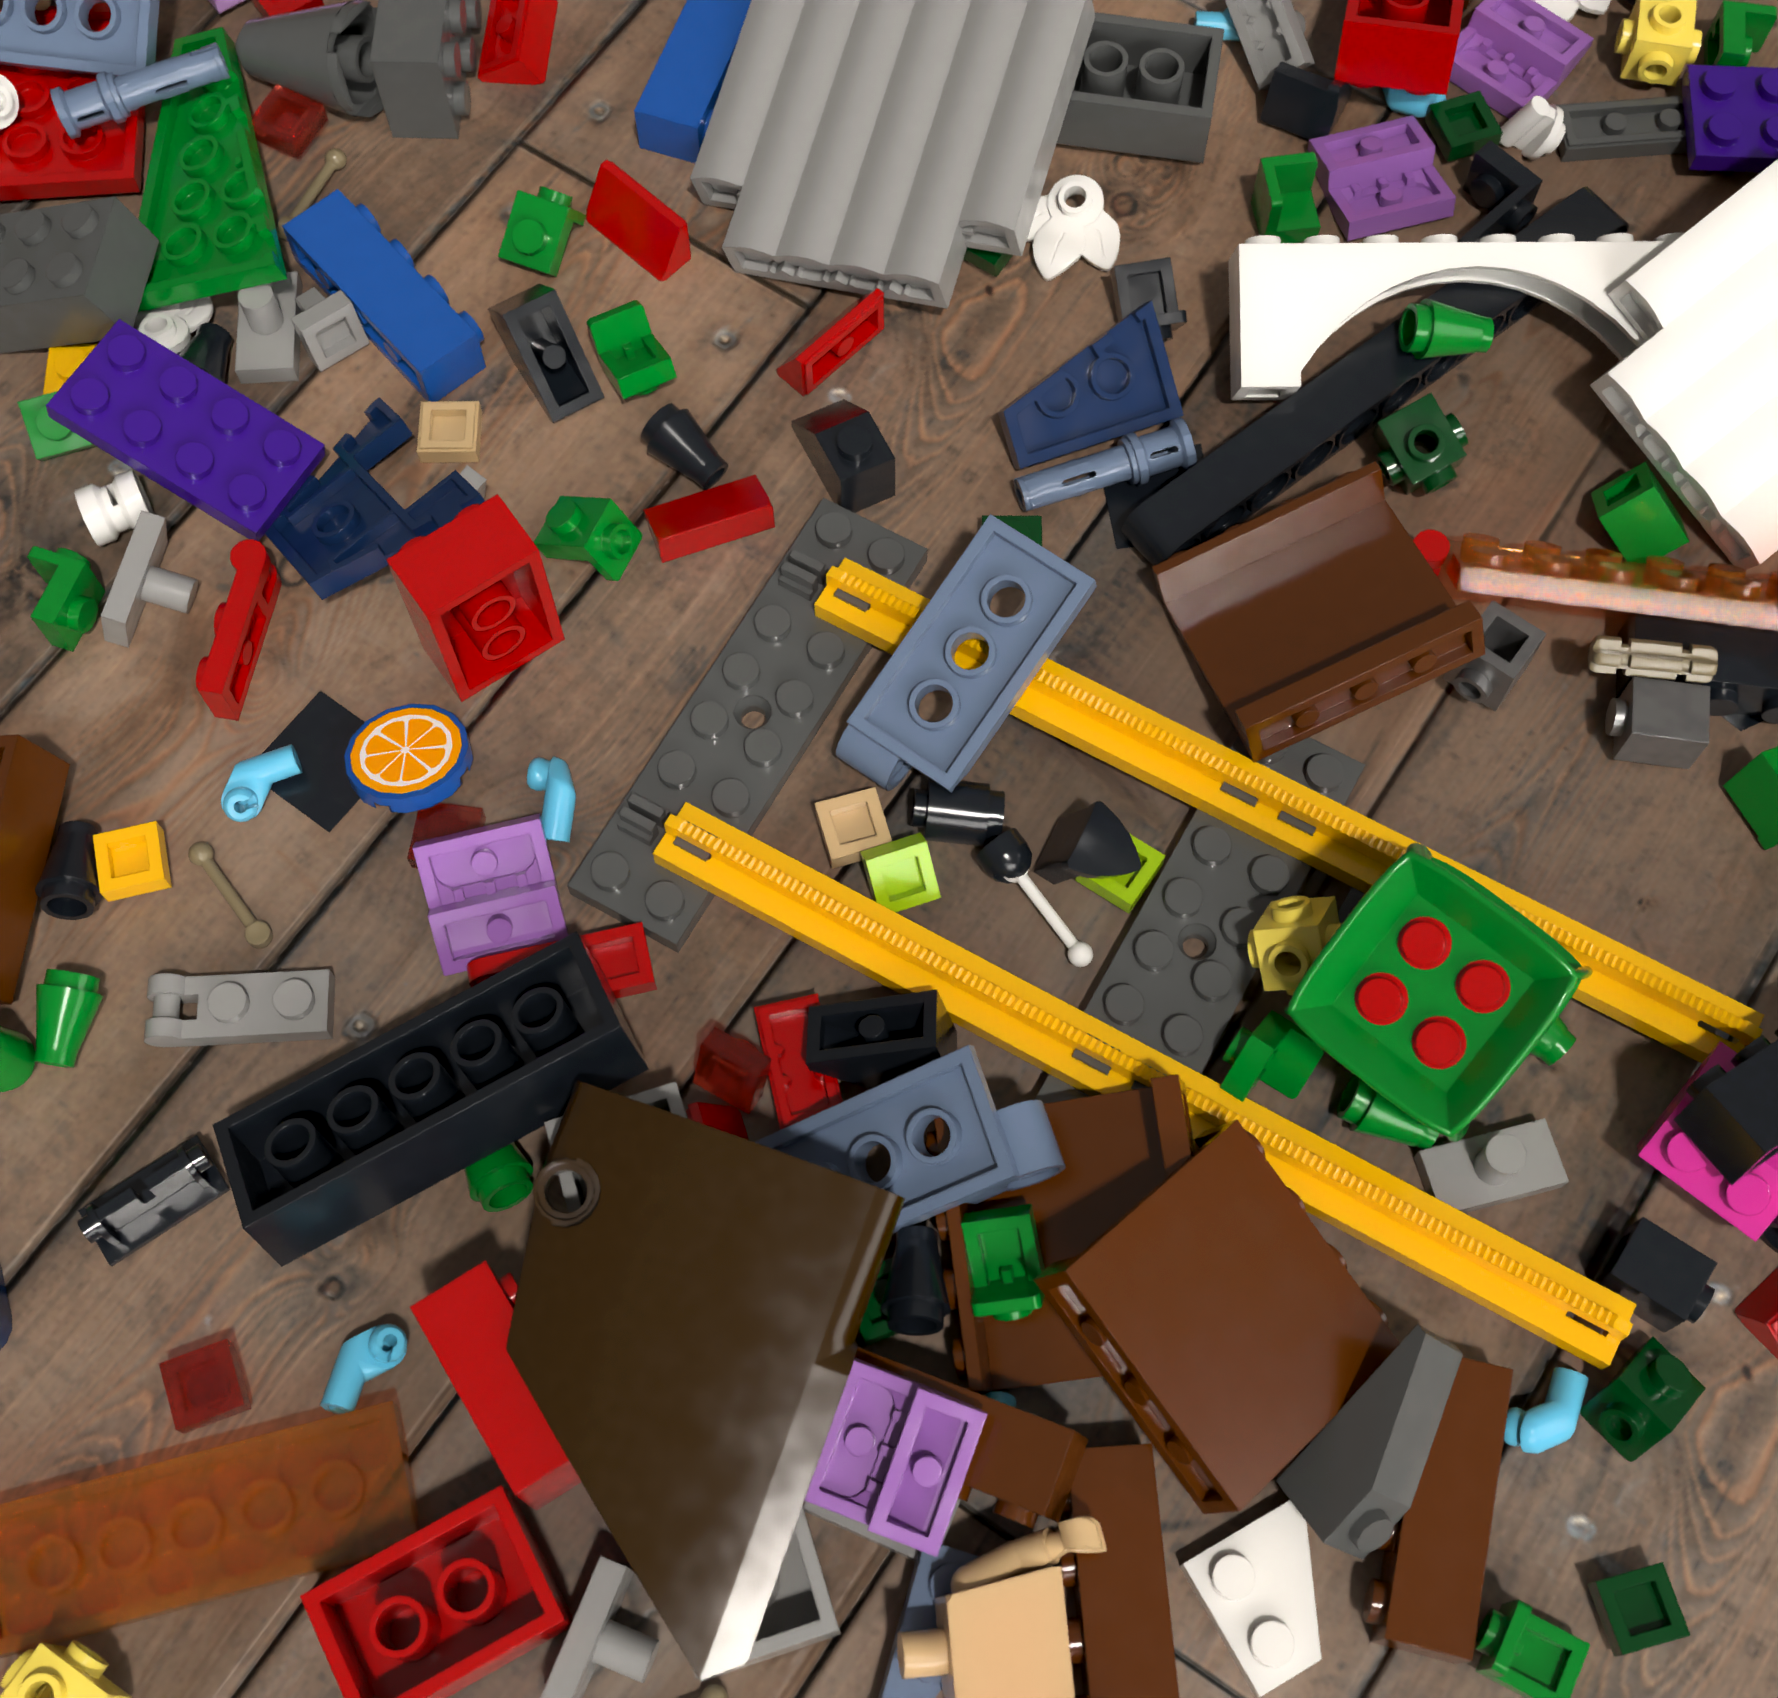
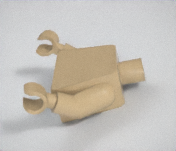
M1080 1516L1058 1522L1059 1531L1053 1532L1050 1528H1045L1013 1539L959 1567L951 1580V1593L935 1598L937 1629L898 1633L897 1653L901 1678L913 1679L941 1676L943 1698H1075L1061 1566H1050L1058 1563L1060 1557L1068 1552H1107L1100 1523L1091 1516Z

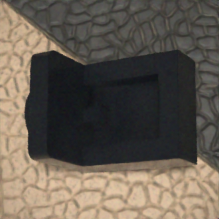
M1171 257L1117 265L1110 269L1118 322L1143 303L1152 300L1163 342L1172 340V331L1187 323L1186 310L1178 309Z

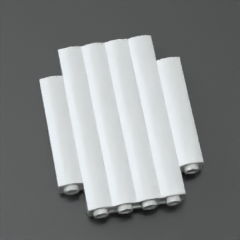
M1778 159L1608 294L1644 339V342L1590 385L1738 572L1760 565L1778 551Z

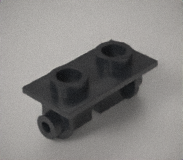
M195 1135L78 1210L82 1218L77 1220V1224L90 1243L96 1241L107 1262L112 1267L231 1189L200 1138Z

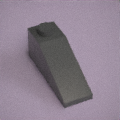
M1418 1324L1276 1480L1324 1544L1362 1560L1371 1551L1378 1549L1388 1541L1394 1531V1525L1411 1508L1463 1353L1454 1344Z

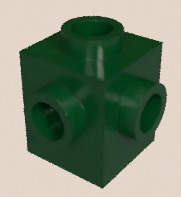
M1432 393L1377 422L1372 432V436L1381 450L1375 457L1382 474L1391 486L1400 483L1406 495L1422 487L1426 495H1429L1458 478L1454 469L1467 456L1463 447L1468 445V439L1462 425L1454 414L1449 413L1446 416L1443 414ZM1415 446L1425 448L1428 454L1419 452Z

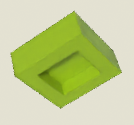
M921 832L860 851L873 901L894 912H899L941 898L928 844Z
M1131 834L1130 836L1141 862V867L1138 871L1113 878L1096 879L1078 876L1075 879L1078 883L1130 914L1162 867L1166 856Z

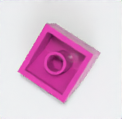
M1719 1041L1637 1144V1152L1639 1157L1756 1242L1778 1215V1154L1731 1185L1674 1121L1693 1100L1686 1092V1089L1696 1079L1718 1064L1726 1073L1735 1068L1730 1061L1737 1052Z

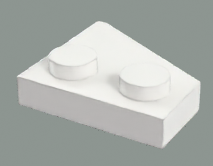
M1291 1500L1180 1565L1256 1698L1265 1695L1322 1660L1307 1521Z

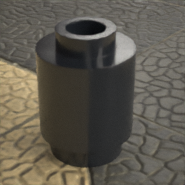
M929 778L927 790L915 789L911 826L922 827V835L926 841L983 846L985 840L992 841L1002 833L1005 792L990 790L989 783L960 781L951 793Z

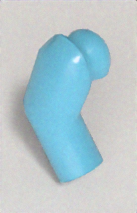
M290 744L240 761L234 766L221 797L222 809L228 818L237 822L251 820L261 811L274 782L303 773L294 746Z
M555 756L551 760L537 757L529 763L527 785L536 791H545L541 820L546 840L570 843L576 793L569 766L564 760Z
M1555 1367L1545 1403L1534 1406L1528 1411L1518 1407L1508 1410L1504 1442L1515 1447L1521 1446L1522 1451L1525 1453L1539 1454L1569 1440L1576 1429L1589 1381L1588 1377L1571 1369Z

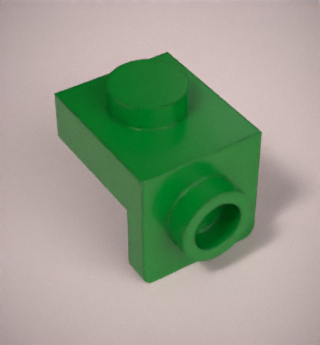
M540 186L538 194L535 196L517 190L498 257L557 277L572 225L575 223L583 226L586 215L570 208L573 197Z
M633 300L587 320V327L601 368L623 400L633 395L649 394L655 391L660 384L677 378L671 357L652 334L644 307L638 300Z
M560 496L556 504L547 513L545 523L537 535L534 544L546 558L589 561L606 580L619 581L642 540V533L611 498Z
M32 546L27 558L48 585L30 617L51 645L74 652L82 635L93 627L98 614V605L106 591L90 569L91 563L82 555L66 548H57L56 552Z
M1271 1010L1254 1032L1243 1026L1233 1039L1222 1058L1223 1061L1232 1067L1220 1088L1243 1102L1261 1080L1286 1097L1295 1099L1325 1051L1307 1036L1299 1026Z
M1032 1204L964 1213L961 1226L974 1284L971 1299L973 1316L983 1317L992 1315L998 1321H1012L1026 1317L1033 1310L1041 1308L1044 1294L1034 1279L1045 1270Z
M1519 1599L1503 1603L1499 1611L1494 1608L1489 1609L1476 1634L1474 1649L1482 1652L1475 1672L1524 1698H1570L1591 1644L1531 1614L1532 1606Z

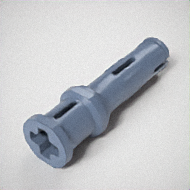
M214 42L200 49L150 64V66L115 77L113 72L107 73L104 71L96 74V81L64 91L61 87H56L50 90L55 110L68 136L71 139L81 137V130L110 120H114L117 124L125 122L128 117H131L130 111L162 99L165 100L186 93L189 90L212 82L228 79L230 74L217 42Z
M1179 417L1171 420L1169 427L1141 436H1137L1134 432L1122 436V439L1118 440L1116 447L1013 479L1015 494L1021 510L1027 512L1127 480L1131 485L1141 486L1149 482L1150 476L1178 467L1187 471L1197 464L1196 451L1191 432L1184 419ZM1168 448V449H1167L1166 451H1164V452H1160V453L1151 455L1153 452H1157V451H1160V450H1163V449ZM1088 473L1085 477L1063 483L1066 479Z

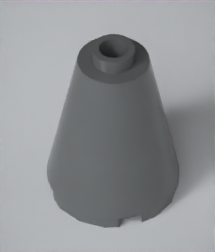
M350 0L254 18L247 21L238 34L236 53L243 68L249 75L352 116L373 117L384 109L370 65L377 7H372L370 5L371 2Z

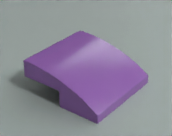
M1484 0L1475 8L1469 25L1459 34L1450 81L1468 93L1480 90L1488 106L1510 119L1534 96H1541L1547 100L1591 47L1594 38L1534 0Z
M1413 115L1309 139L1308 151L1315 152L1318 161L1316 170L1318 182L1329 208L1347 241L1454 215L1456 197L1433 166L1435 145Z
M540 813L414 843L413 852L429 908L428 919L444 976L467 971L466 965L481 957L553 942L569 935Z
M855 1358L805 1501L869 1525L867 1530L937 1557L985 1423L987 1412L919 1382Z

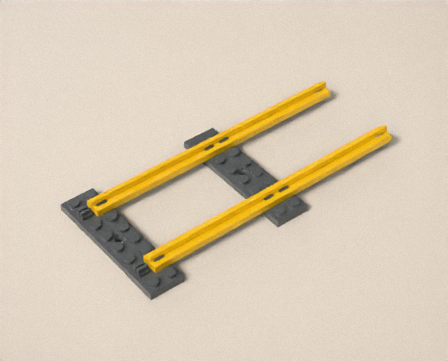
M823 498L567 884L570 894L626 925L642 922L646 936L679 953L716 895L899 994L937 989L953 1023L1049 1074L1035 1100L1043 1101V1104L1152 1087L1151 1078L1179 1074L1185 1083L1194 1139L1206 1130L1238 1120L1242 1127L1254 1135L1261 1143L1265 1151V1158L1285 1186L1292 1189L1301 1198L1306 1212L1601 1370L1610 1366L1620 1341L1628 1337L1633 1324L1629 1321L1637 1305L1636 1303L1252 1100L1245 1098L1243 1102L1221 1089V1084L1202 1075L1205 1066L1258 969L1253 968L1249 960L1248 935L1250 930L1254 929L1270 902L1285 897L1297 896L1312 867L1366 894L1375 881L1397 859L1405 854L1410 844L1418 843L1345 806L1362 774L1365 764L1310 737L1254 763L1239 736H1237L1231 749L1047 658L1009 714L1197 808L1084 1012L752 837L873 645L893 655L930 602V599L910 590L911 585L927 562V548ZM979 639L964 641L955 652L956 665L967 670L980 667L988 658L989 646ZM756 711L763 714L766 719L762 726L748 728L742 723L743 717L749 712ZM1428 848L1432 857L1468 875L1536 924L1562 945L1581 966L1591 967L1593 970L1592 975L1587 979L1581 980L1572 996L1573 999L1700 1063L1706 1059L1719 1041L1739 1053L1744 1047L1761 1036L1763 1030L1759 1027L1764 1014ZM1191 938L1199 939L1206 945L1207 953L1203 957L1192 958L1184 952L1183 943ZM1701 1020L1733 1036L1732 1042L1698 1026V1022ZM1194 1141L1195 1151H1198L1200 1148ZM1570 1311L1604 1329L1602 1334L1566 1316L1567 1312Z

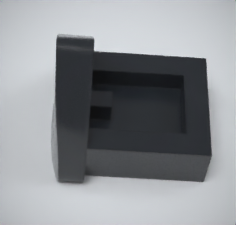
M1281 61L1274 72L1260 121L1307 139L1327 136L1331 133L1352 94V87L1349 83L1335 79L1330 80Z
M1097 801L1085 809L1058 820L1034 872L1055 885L1078 876L1104 879L1126 875L1138 871L1141 867V862L1132 838L1120 819L1103 802Z

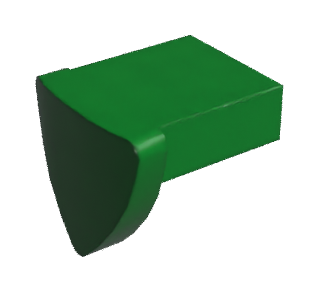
M1778 746L1761 752L1723 785L1758 835L1757 840L1764 850L1778 845Z

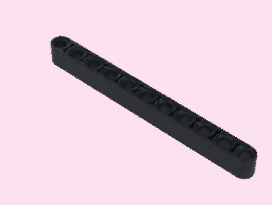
M1582 187L1515 236L1516 242H1538L1540 237L1546 235L1567 233L1575 236V242L1596 241L1598 237L1603 235L1627 233L1630 225L1589 187ZM1464 282L1447 283L1427 298L1481 316L1491 317L1494 323L1493 339L1545 302L1517 290L1490 284ZM1400 317L1146 499L1128 516L1122 526V534L1152 566L1166 561L1177 552L1189 550L1221 535L1228 528L1244 522L1374 427L1377 422L1392 414L1472 354L1416 359L1412 352H1404L1400 347Z

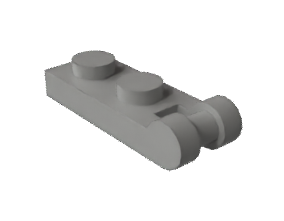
M330 969L186 977L178 974L161 973L148 978L147 999L153 1002L152 1018L145 1021L144 1043L151 1046L188 1047L333 1039L335 976ZM197 1003V1018L191 1020L179 1019L180 1004Z

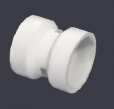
M133 469L115 475L111 484L102 487L89 484L74 491L85 524L99 547L116 541L120 532L134 529L141 510L154 514L143 485Z

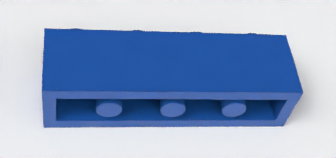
M751 0L686 1L634 109L640 148L696 163Z
M337 189L282 226L296 262L328 296L342 290L352 302L367 338L426 401H439L486 368L480 347L484 336L478 324L466 311L458 314L449 305V299L445 291L433 276L428 274L423 278L414 269V262L405 247L397 239L394 238L388 241L381 234L378 222L365 205L360 203L354 206Z

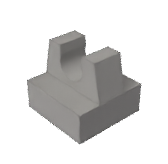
M313 287L294 298L302 312L292 317L291 321L310 360L320 372L370 344L352 302L342 290L325 298Z

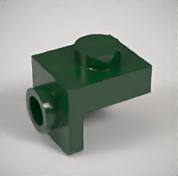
M1653 1336L1633 1353L1604 1388L1583 1405L1580 1413L1627 1461L1633 1462L1676 1428L1706 1387L1689 1372L1686 1365L1680 1359L1673 1356Z

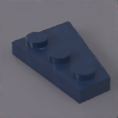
M1152 300L1143 303L998 412L1014 469H1022L1184 416Z

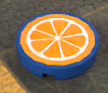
M407 704L386 709L367 720L350 738L344 754L346 774L351 787L364 803L376 808L374 803L380 806H389L391 812L409 813L431 808L453 795L462 784L460 777L465 773L466 768L468 767L470 771L473 755L466 728L453 713L435 705Z

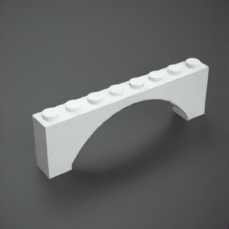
M1567 233L1546 235L1540 237L1538 242H1516V236L1512 234L1488 235L1482 237L1480 242H1458L1455 235L1436 234L1424 237L1421 243H1399L1397 236L1389 234L1369 236L1364 238L1362 243H1340V238L1335 235L1311 236L1306 238L1304 243H1281V238L1273 235L1250 237L1245 240V244H1238L1228 261L1231 400H1286L1301 387V371L1315 351L1330 335L1351 318L1392 296L1435 284L1459 282L1490 284L1517 290L1543 300L1570 315L1594 333L1621 361L1641 345L1644 339L1608 294L1684 233L1664 234L1656 237L1655 241H1634L1632 234L1613 233L1600 236L1596 241L1575 242V236Z

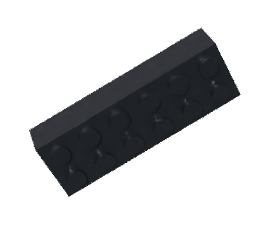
M576 931L213 1124V1128L243 1229L283 1267L543 1127L544 1122L563 1116L576 1081L609 1091L647 1071L649 1068L604 973Z

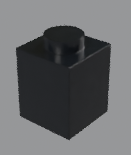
M1642 1217L1621 1233L1594 1282L1636 1303L1633 1314L1665 1333L1686 1320L1692 1324L1695 1323L1706 1310L1715 1292V1289L1706 1283L1714 1271L1717 1262L1645 1217Z

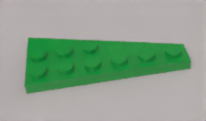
M223 27L177 38L174 41L171 57H177L217 42L227 64L230 78L212 82L189 90L186 93L162 100L138 220L160 241L138 312L287 279L235 43Z

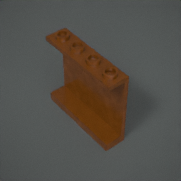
M1376 461L1356 471L1346 472L1318 489L1299 498L1289 499L1279 507L1244 524L1234 525L1221 535L1189 550L1177 552L1166 561L1152 567L1160 599L1165 610L1254 763L1485 655L1482 616L1471 600L1459 605L1455 604L1386 502L1382 471Z
M1179 1074L1151 1078L1152 1087L1044 1103L1066 1168L1059 1174L1040 1183L1017 1190L1005 1191L977 1204L963 1203L936 1215V1223L941 1240H950L953 1267L945 1268L944 1279L951 1310L959 1309L962 1337L954 1338L953 1340L954 1364L959 1380L968 1379L969 1390L976 1393H985L1104 1377L1045 1295L1042 1307L1033 1310L1031 1314L1021 1319L998 1321L992 1315L983 1317L973 1316L971 1299L974 1284L961 1222L964 1213L1032 1204L1045 1269L1053 1262L1079 1255L1196 1152L1185 1083ZM941 1117L934 1119L936 1131L927 1132L926 1136L927 1151L934 1157L943 1153L950 1141L949 1127Z
M1234 1120L1206 1130L1198 1135L1194 1141L1200 1149L1079 1255L1053 1262L1034 1279L1040 1290L1203 1514L1240 1512L1338 1414L1340 1409L1400 1344L1388 1327V1320L1384 1312L1378 1305L1366 1297L1347 1271L1344 1257L1335 1247L1325 1241L1307 1216L1306 1208L1301 1198L1292 1189L1285 1186L1265 1158V1151L1261 1143L1254 1135L1246 1131L1238 1120Z

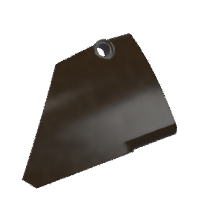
M576 1081L544 1166L534 1182L533 1197L535 1209L506 1350L623 1554L701 1681L747 1664L848 1380L858 1347L855 1339L905 1198L725 1131L602 1088ZM576 1172L586 1182V1200L577 1210L562 1213L555 1209L549 1200V1186L560 1173Z

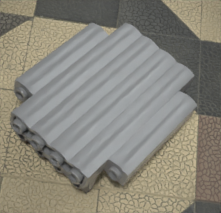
M751 0L690 177L703 204L735 209L722 245V249L734 272L865 295L879 288L884 292V298L948 309L967 247L1022 256L1096 17L1093 1Z

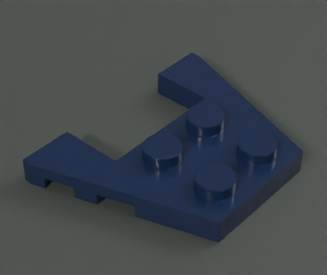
M380 397L373 401L364 411L370 420L355 438L351 434L345 433L333 447L334 452L338 456L335 462L319 480L312 475L308 477L265 533L274 546L322 600L389 566L386 559L398 553L400 548L409 540L419 536H427L454 520L455 516L465 507L485 502L481 494L454 470L407 509H403L367 472L413 435L402 418Z

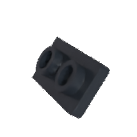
M1491 140L1475 153L1463 190L1472 196L1478 205L1490 210V212L1466 232L1458 242H1480L1482 237L1493 234H1509L1511 232L1513 235H1516L1528 226L1538 209L1533 203L1543 180Z

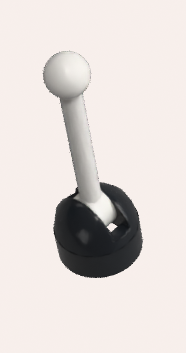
M1016 828L1009 829L988 843L976 856V860L984 871L997 882L1006 884L1018 882L1068 948L1067 956L1070 963L1076 967L1087 966L1093 959L1091 946L1076 939L1027 875L1032 862V852Z

